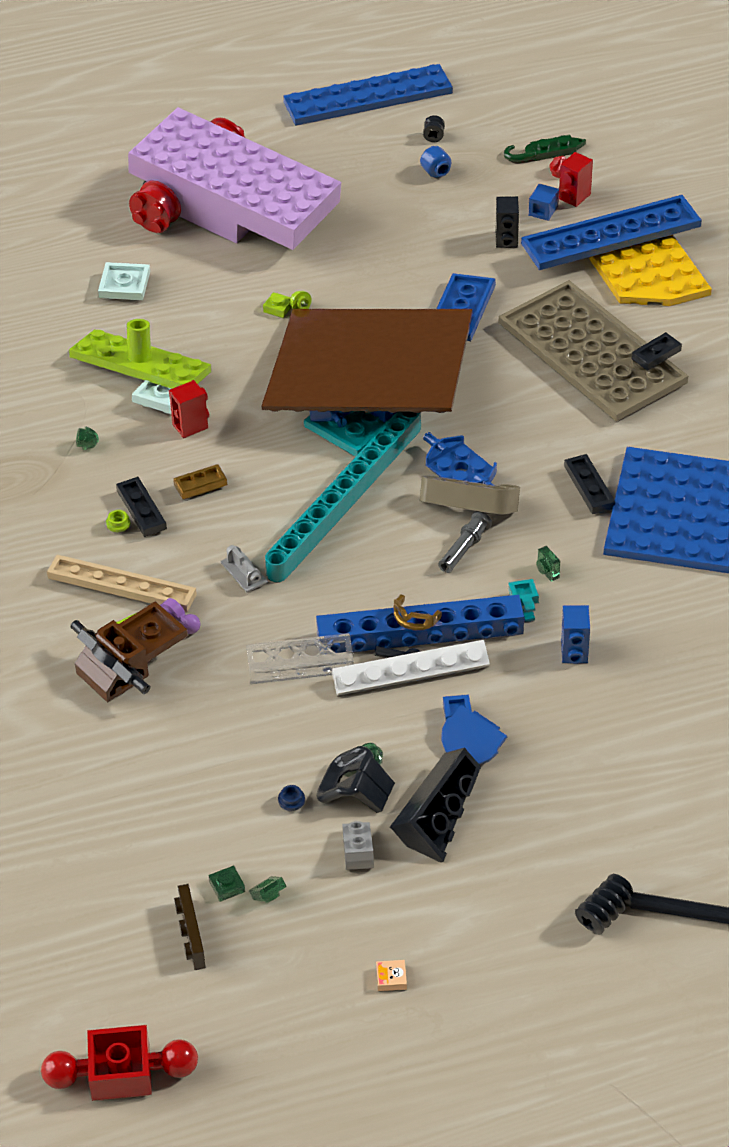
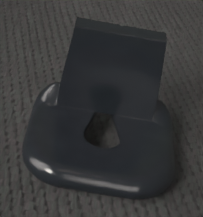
M357 746L339 754L330 763L318 787L316 797L319 802L328 803L343 796H355L373 811L379 813L383 811L395 782L374 759L373 752L369 748ZM357 771L354 775L339 783L347 772Z

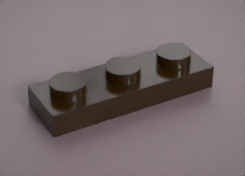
M189 883L178 885L179 897L174 898L177 915L182 914L183 920H179L181 936H187L188 943H184L186 959H192L194 970L206 968L204 950Z

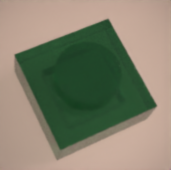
M547 546L539 548L538 560L536 562L539 572L545 574L551 582L560 578V559Z
M234 865L208 875L209 883L220 902L245 892V885Z
M270 876L251 888L249 892L253 900L265 901L267 903L279 897V891L287 886L282 877Z

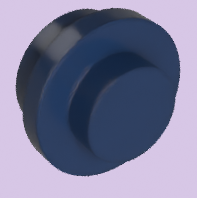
M287 785L279 793L278 803L285 810L295 811L304 805L305 794L298 786Z

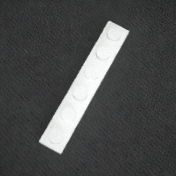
M484 640L333 668L332 675L337 696L485 668L489 667L490 663Z

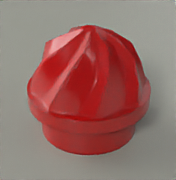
M554 157L550 163L549 169L554 177L560 178V164L566 160V157Z

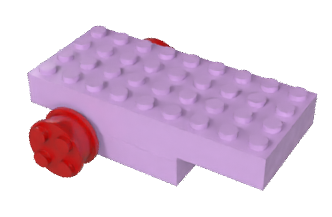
M179 107L128 153L129 173L146 181L140 191H136L130 197L129 207L132 219L135 223L154 233L164 232L168 229L170 223L181 217L236 244L251 230L294 250L340 202V181L246 139L244 130L226 118L218 117L209 122Z

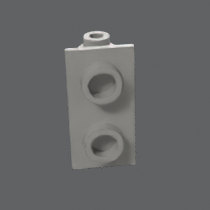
M230 545L227 548V558L221 560V564L246 593L268 583V580L238 546Z

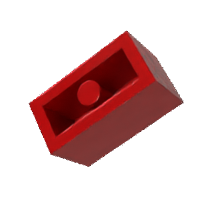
M574 152L560 164L559 200L577 207L591 195L593 159Z
M195 380L170 389L172 425L183 439L208 429L210 414L206 406V401L208 400L206 390L203 387L200 388Z

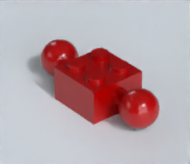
M147 1025L87 1030L88 1059L76 1060L71 1053L66 1051L52 1052L42 1063L41 1075L44 1082L54 1089L68 1088L78 1077L88 1076L92 1101L152 1095L151 1070L163 1069L172 1077H186L195 1070L198 1064V1053L190 1042L182 1039L169 1042L161 1052L150 1053Z

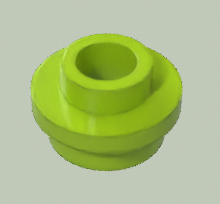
M296 291L290 297L292 309H309L312 302L311 295L306 291Z
M123 510L110 512L106 519L107 528L113 532L125 531L131 524L130 517Z

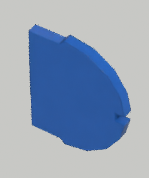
M460 705L452 717L447 718L442 728L441 741L445 752L465 747L478 764L482 765L491 761L498 754V749L508 737L500 731L499 726L475 710L471 712Z

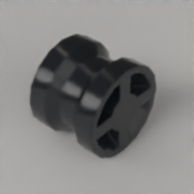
M437 115L426 118L423 136L427 141L438 142L442 140L445 129L444 120Z

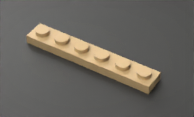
M56 555L47 571L48 579L142 602L153 603L156 601L161 605L168 598H172L183 607L185 612H188L197 595L196 588L61 555Z

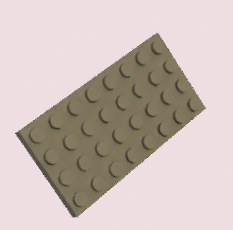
M570 280L499 316L498 323L616 422L688 383L689 376L668 359L648 371L632 360V352L647 342Z

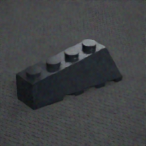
M465 747L444 753L390 826L406 847L440 863L445 860L447 855L445 849L448 842H452L455 834L453 829L457 819L462 817L464 812L463 804L466 797L470 796L481 766Z

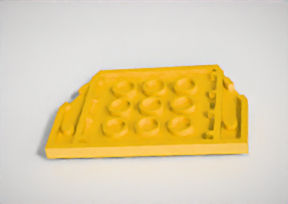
M673 235L589 257L620 304L637 303L639 305H647V302H663L662 306H673L711 296L712 288Z

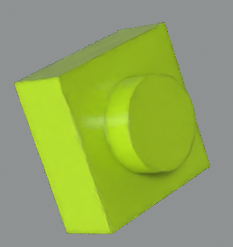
M275 292L263 304L264 313L284 318L292 308L290 297Z

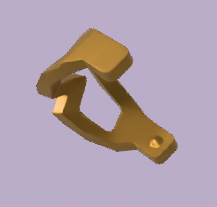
M400 594L397 599H394V617L397 623L404 628L425 630L434 626L442 616V612L439 610L433 615L415 612L407 614L406 610L401 606L405 601V596ZM411 618L426 619L423 624L407 622Z

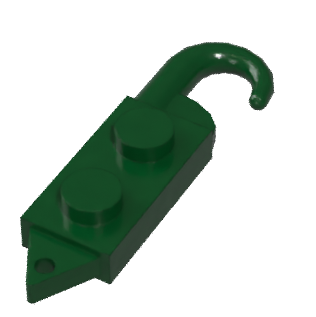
M571 135L540 139L526 145L525 153L511 154L510 151L515 148L514 145L505 148L504 157L511 162H525L572 155L586 144V139L574 138Z

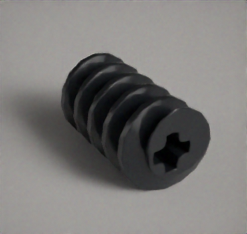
M610 874L579 905L578 909H575L578 921L594 934L601 935L605 931L604 928H608L612 924L611 921L616 920L619 916L618 914L623 913L626 909L625 907L632 904L631 895L633 888L630 882L619 874Z

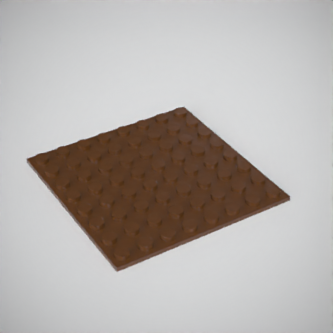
M293 309L261 408L262 410H270L272 412L281 410L295 412L364 411L368 413L374 411H388L390 413L398 411H411L413 413L452 412L473 310Z

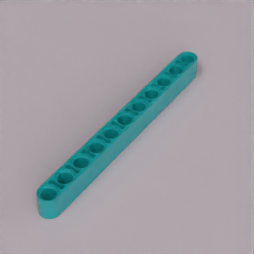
M396 412L265 555L266 577L270 581L282 582L287 579L421 431V412Z

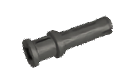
M475 511L471 516V521L461 528L460 537L438 562V566L443 572L446 570V573H451L471 545L478 543L481 540L482 533L492 526V520L486 513Z

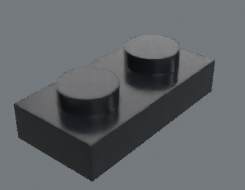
M665 332L634 350L631 359L648 371L682 350V343Z

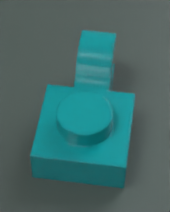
M534 580L508 582L509 594L520 596L525 622L535 621L533 611L536 609L534 604L539 603V595Z

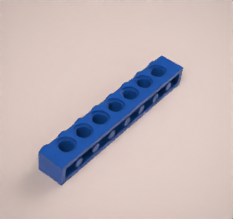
M519 595L404 606L403 608L407 614L415 612L433 615L437 610L442 612L440 620L434 626L425 630H411L398 624L394 617L393 608L316 616L320 656L375 650L376 646L385 648L411 647L524 634V614ZM411 618L407 622L423 624L426 619Z

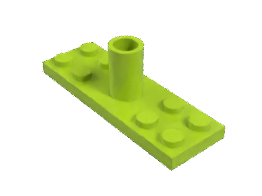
M133 319L127 323V339L120 335H113L103 330L94 329L69 349L70 358L138 379L148 380L151 383L171 389L195 380L198 384L211 373V364L151 346L150 323L144 319Z

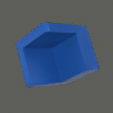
M538 184L529 198V216L549 221L558 207L559 189Z

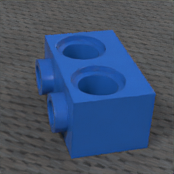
M563 605L561 627L562 663H588L590 641L589 605Z

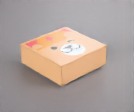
M405 960L376 962L378 991L407 990Z

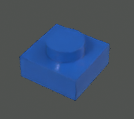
M469 694L443 697L445 721L448 717H452L460 705L472 712Z

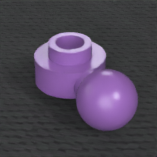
M168 598L160 605L187 628L188 634H194L200 629L201 623L199 618L194 614L186 615L183 607L176 600Z

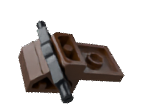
M156 601L120 624L112 620L98 629L96 633L93 630L87 629L79 620L73 621L70 625V628L78 634L77 638L86 645L75 662L76 674L107 703L133 686L142 694L148 693L151 686L144 681L149 676L147 662L188 636L187 628Z

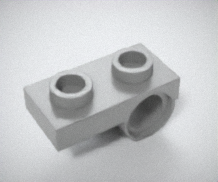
M354 821L349 824H342L346 870L374 868L370 822Z

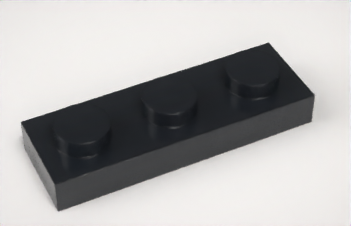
M584 454L565 459L564 467L592 515L613 509L615 500L588 455Z
M138 476L116 484L119 496L144 537L167 529L166 521Z

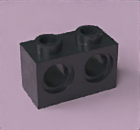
M518 196L496 197V248H518Z

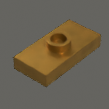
M219 464L173 478L174 486L182 500L228 485L227 478Z

